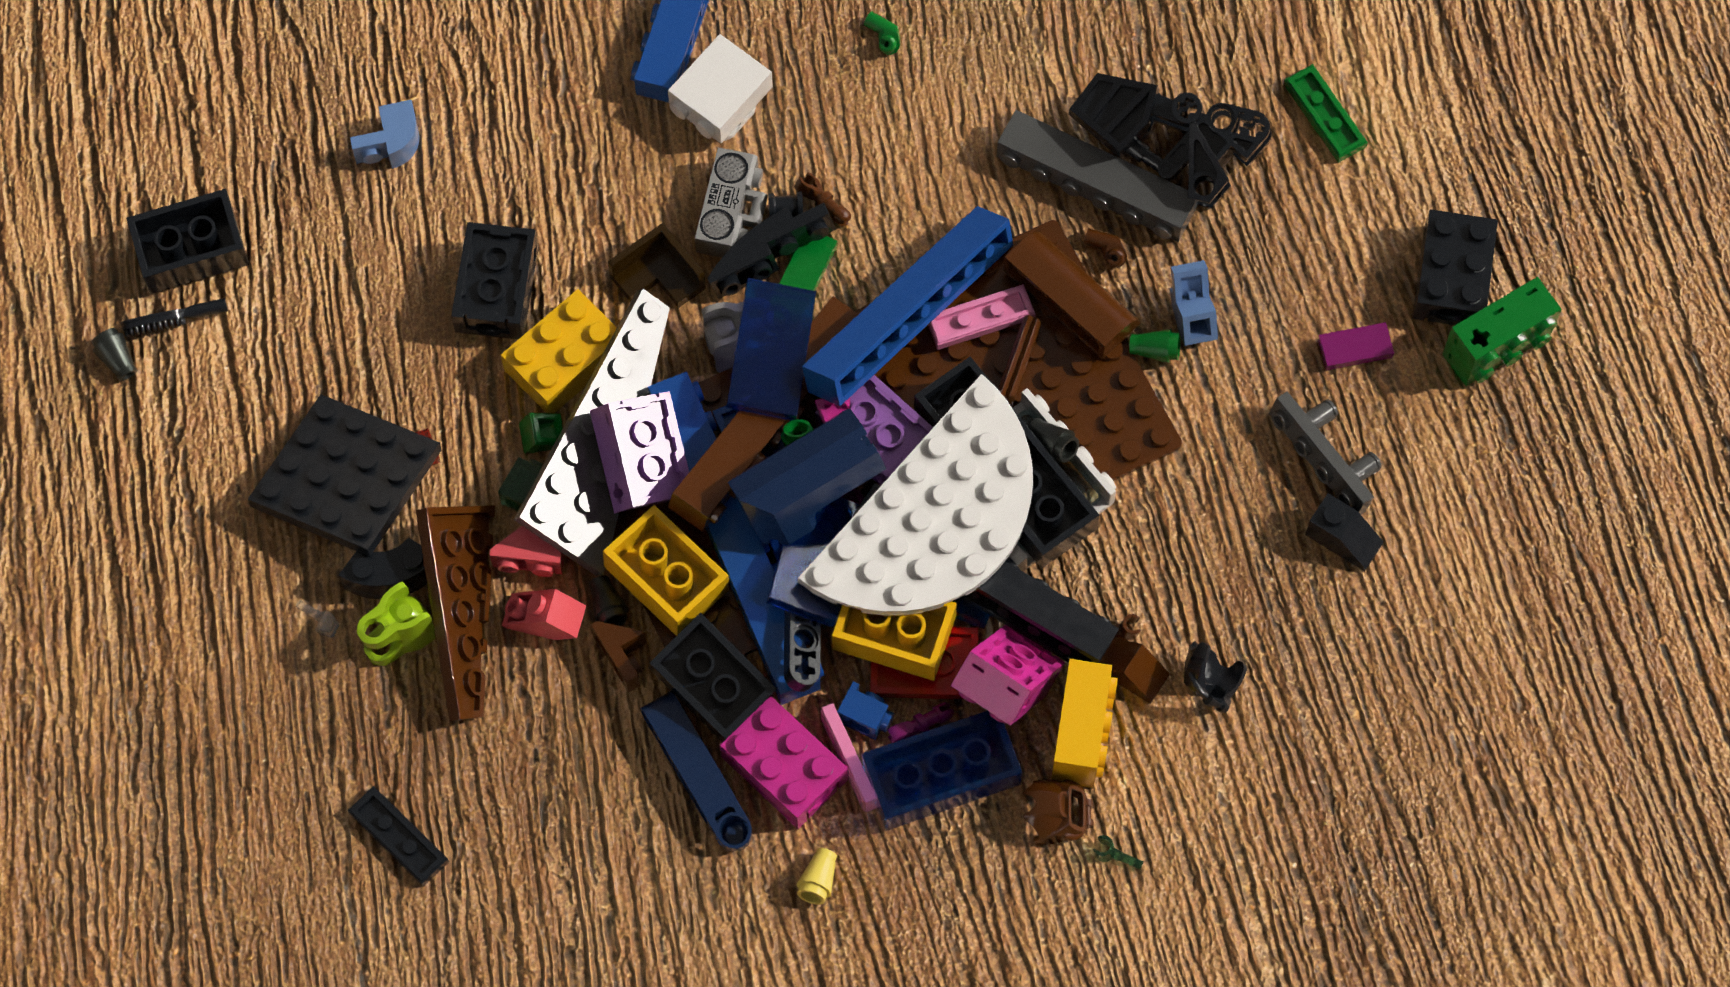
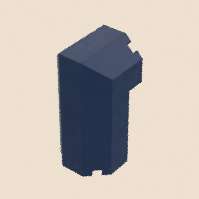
M850 408L766 457L728 482L748 522L762 543H771L769 539L778 540L780 544L790 545L814 530L817 523L815 519L817 511L820 513L821 509L886 470L878 450L873 443L871 444L866 436V430Z

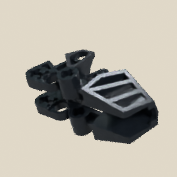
M1097 73L1070 107L1068 115L1117 157L1125 160L1128 156H1131L1139 163L1142 161L1157 171L1160 177L1168 181L1174 180L1189 163L1188 198L1197 200V205L1212 209L1231 188L1223 168L1233 156L1249 167L1270 143L1272 132L1269 120L1259 111L1226 103H1217L1210 107L1207 114H1205L1201 100L1193 93L1185 92L1172 100L1158 93V85ZM1219 117L1231 119L1230 125L1223 129L1216 128L1214 122ZM1241 121L1245 122L1243 127L1240 126ZM1156 123L1185 134L1164 159L1152 152L1150 147L1144 143L1153 134ZM1256 125H1260L1261 131L1256 133V137L1250 136V130H1254ZM1202 182H1210L1214 185L1213 191L1206 196L1199 195L1196 192L1198 185Z

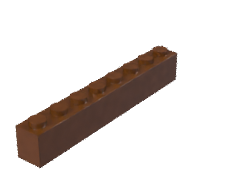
M832 296L674 490L668 508L702 532L710 522L714 525L718 523L727 510L724 504L730 497L736 499L728 482L767 457L765 453L770 447L777 449L782 443L781 433L784 426L792 420L801 419L807 410V407L804 406L810 398L814 400L818 398L808 393L802 366L823 348L831 338L846 327L854 317L858 316L857 312Z

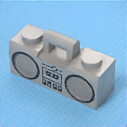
M718 147L695 235L697 253L723 257L741 237L748 233V229H744L743 226L754 228L762 222L768 195L754 190V188H760L763 177V169L758 168V156ZM746 201L752 202L749 215L743 214Z

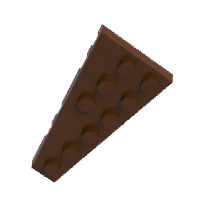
M495 505L426 507L416 510L418 531L421 540L423 564L428 584L429 601L435 628L434 633L437 641L449 722L481 718L484 713L486 678L481 670V655L487 653L488 640L482 639L483 623L489 622L492 572L487 564V550L493 547L494 536L489 533V518L495 517Z

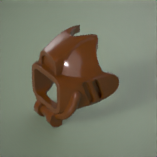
M1050 779L1036 780L1023 792V794L1031 796L1036 800V805L1030 811L1023 814L1024 820L1031 824L1038 833V836L1033 837L1034 844L1050 845L1065 840L1076 841L1085 834L1087 828H1093V819H1091L1093 800L1087 799L1084 789L1077 782L1065 779L1063 782ZM1071 796L1078 799L1079 818L1077 825L1071 821Z

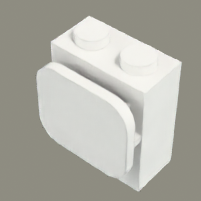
M719 34L669 88V107L680 119L684 120L686 118L692 122L704 137L708 139L713 138L722 143L734 137L753 116L756 105L773 87L772 71Z

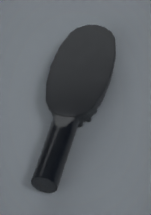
M222 298L194 304L185 309H175L128 319L120 322L122 331H124L125 337H130L131 335L135 336L134 330L137 335H141L140 329L143 334H146V328L149 333H152L151 327L157 332L158 325L160 330L163 331V324L166 329L170 328L169 323L172 328H175L174 322L176 321L177 326L180 327L186 324L185 318H199L227 312L228 308L226 299Z

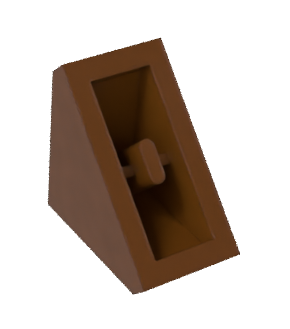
M1118 638L1113 639L1099 662L1112 665L1111 677L1118 678L1117 684L1150 704L1170 676V673L1143 644Z

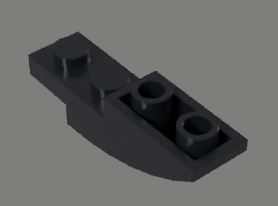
M822 203L795 217H792L787 207L770 216L741 237L716 264L708 277V281L717 298L720 299L724 296L736 294L741 288L755 281L767 279L772 273L780 270L775 261L776 258L792 254L799 247L813 240H821L830 232L836 230L825 204Z

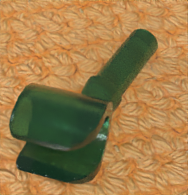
M1105 835L1098 837V841L1101 844L1110 847L1106 852L1093 849L1094 855L1099 861L1108 862L1114 859L1141 869L1144 861L1116 849L1110 837Z

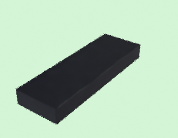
M374 786L347 810L349 815L422 887L449 863L448 858Z

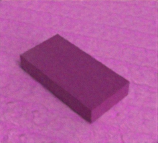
M1386 322L1321 334L1318 337L1326 371L1390 359L1394 356Z

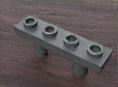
M1288 391L1277 397L1269 412L1276 428L1287 435L1292 441L1295 451L1310 463L1315 470L1317 478L1322 483L1328 485L1338 500L1357 510L1361 515L1365 513L1374 496L1362 481L1381 469L1382 465L1379 458L1373 452H1369L1350 465L1344 461L1319 430V428L1338 416L1336 406L1329 399L1324 400L1305 413Z

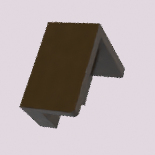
M663 223L608 261L611 280L630 303L638 290L645 289L648 291L656 284L661 286L678 308L706 289L703 270Z

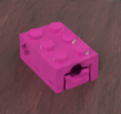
M1004 625L969 652L951 686L959 691L963 699L979 704L989 711L993 719L1011 726L1047 696L1066 662L1056 655L1053 656V653L1007 625Z
M772 696L759 706L720 745L721 757L797 829L807 821V817L810 818L837 792V787L840 789L848 781V767Z

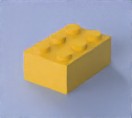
M577 289L501 354L504 371L546 413L554 414L586 386L617 327Z
M655 505L603 550L604 567L676 636L700 612L704 614L729 591V575Z
M951 601L944 604L941 608L923 613L889 616L862 613L859 609L842 605L832 634V650L934 681L956 618L957 603Z
M1069 659L1051 780L1063 782L1065 779L1077 782L1082 787L1094 788L1095 778H1103L1108 746H1102L1101 743L1108 744L1113 712L1106 711V709L1113 710L1118 678L1111 677L1112 665Z

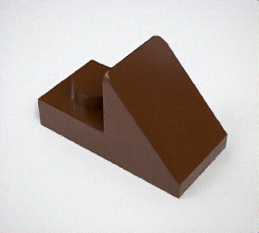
M599 621L590 624L593 637L627 692L629 693L640 687L638 674L642 670L631 652L647 643L645 632Z

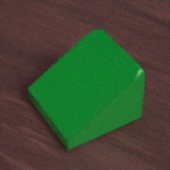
M528 413L519 422L524 453L548 451L553 448L563 429L561 414Z

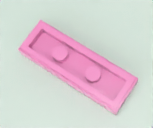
M1024 284L945 309L928 326L937 350L1020 324L1026 315L1035 317V312Z
M834 704L822 707L821 721L839 760L848 767V779L862 810L868 812L877 808V796Z

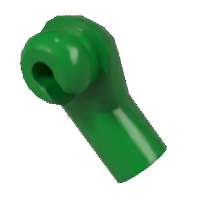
M871 11L864 21V26L878 33L880 50L884 54L893 55L901 45L899 29L896 24Z

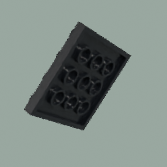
M320 394L248 498L250 507L370 557L442 451L440 442Z

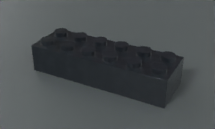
M970 356L915 394L914 411L934 427L981 374L988 380L989 378ZM1015 412L1030 448L1033 467L1031 504L1027 520L1018 541L1042 569L1097 530L1100 515Z

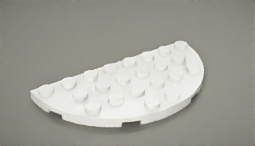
M981 374L800 575L798 583L833 604L839 603L847 607L859 609L862 613L884 616L909 615L941 608L948 602L972 593L1003 565L1017 544L1027 520L1032 498L1033 467L1030 448L1017 415L1005 397L986 377Z

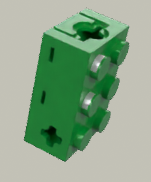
M1536 277L1453 326L1442 355L1465 386L1474 381L1482 383L1495 373L1494 369L1505 364L1508 367L1521 359L1523 352L1531 347L1537 350L1546 345L1552 338L1551 333L1557 326L1556 322L1562 309L1541 280Z

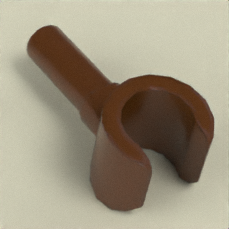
M1129 614L1124 617L1120 624H1115L1114 626L1119 628L1116 635H1120L1126 640L1135 639L1141 632V629L1133 631L1128 629L1126 624L1138 622L1139 616Z

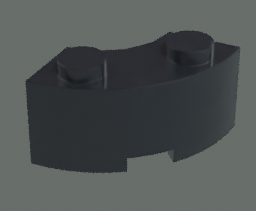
M409 537L398 547L386 552H373L370 557L356 551L338 575L345 590L369 599H381L390 588L399 582L405 583L410 594L427 585L422 547Z

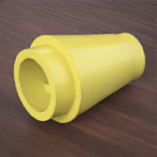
M818 848L816 850V853L797 882V887L799 888L797 895L802 900L811 904L821 905L825 903L826 898L831 896L835 861L837 858L833 851L826 848Z

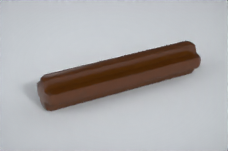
M1030 315L1024 316L998 387V390L1011 407L1013 406L1041 327V320Z

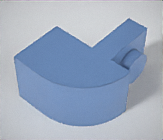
M412 100L378 106L383 130L350 137L356 164H373L379 162L382 158L389 157L393 169L405 164L413 157L417 151L420 136Z
M1205 261L1171 266V303L1177 328L1184 345L1218 340L1217 314L1209 295L1208 268Z

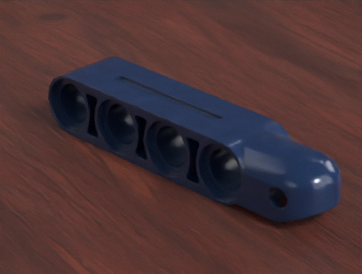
M670 691L641 707L640 711L648 727L718 843L728 851L737 852L743 850L752 839L750 821L675 694Z

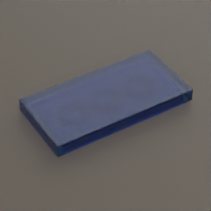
M752 278L747 279L726 408L787 420H796L804 375L802 366L806 362L816 291Z
M841 497L823 507L820 513L817 511L815 515L817 523L813 531L790 545L782 544L766 601L767 604L829 627H834L841 604H833L812 593L798 583V578L852 519L854 512L860 504Z

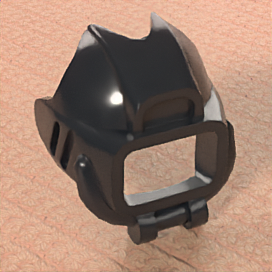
M1194 640L1189 646L1186 656L1183 683L1202 697L1205 705L1209 707L1214 706L1217 711L1226 713L1231 704V697L1245 677L1247 666L1243 662L1237 661L1231 667H1224L1219 663L1216 653L1211 650L1209 644L1205 642L1198 644Z

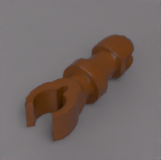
M807 172L804 179L798 178L794 185L797 192L802 191L803 197L814 200L815 207L824 203L832 221L836 225L844 227L848 224V221L851 219V213L843 205L839 206L833 200V195L829 191H823L819 180L813 174Z

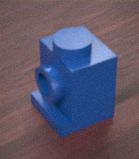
M854 681L837 711L844 726L874 740L877 739L880 731L887 732L895 713L888 710V705L885 704V700L882 697L869 691L865 694L861 693L859 684Z

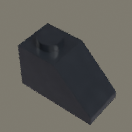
M1329 493L1310 519L1305 533L1307 537L1363 571H1366L1384 543L1357 510Z

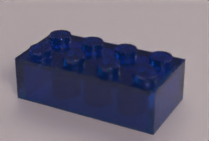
M989 711L862 753V766L876 795V806L885 831L1019 786L1022 781L1023 772L1005 725L993 719Z

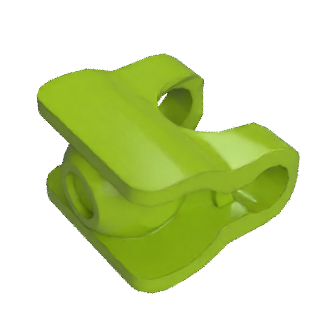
M399 582L390 588L382 596L379 604L365 614L357 625V634L364 644L365 655L371 663L378 666H386L405 653L417 651L425 647L436 638L431 616L416 597L410 596L408 587L404 582ZM379 624L369 635H366V629L369 625ZM391 644L389 651L383 655H377L372 652L373 649H380Z

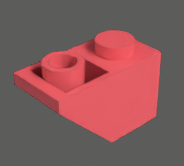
M524 526L515 530L490 549L492 566L497 567L501 572L517 573L518 570L532 571L534 575L541 577H551L553 574L563 573L565 555Z
M557 589L511 593L510 599L505 606L502 626L507 629L552 640L574 639L578 637L587 605Z

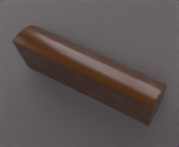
M1040 231L1033 232L1025 237L1004 257L1003 271L1017 284H1024L1026 292L1102 360L1141 324L1137 317Z

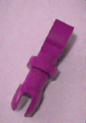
M948 702L940 703L924 715L921 713L914 715L912 721L900 722L887 730L890 734L888 738L894 748L905 745L918 733L922 735L928 733L931 726L937 723L942 724L951 719L954 715V710L949 709L950 704Z

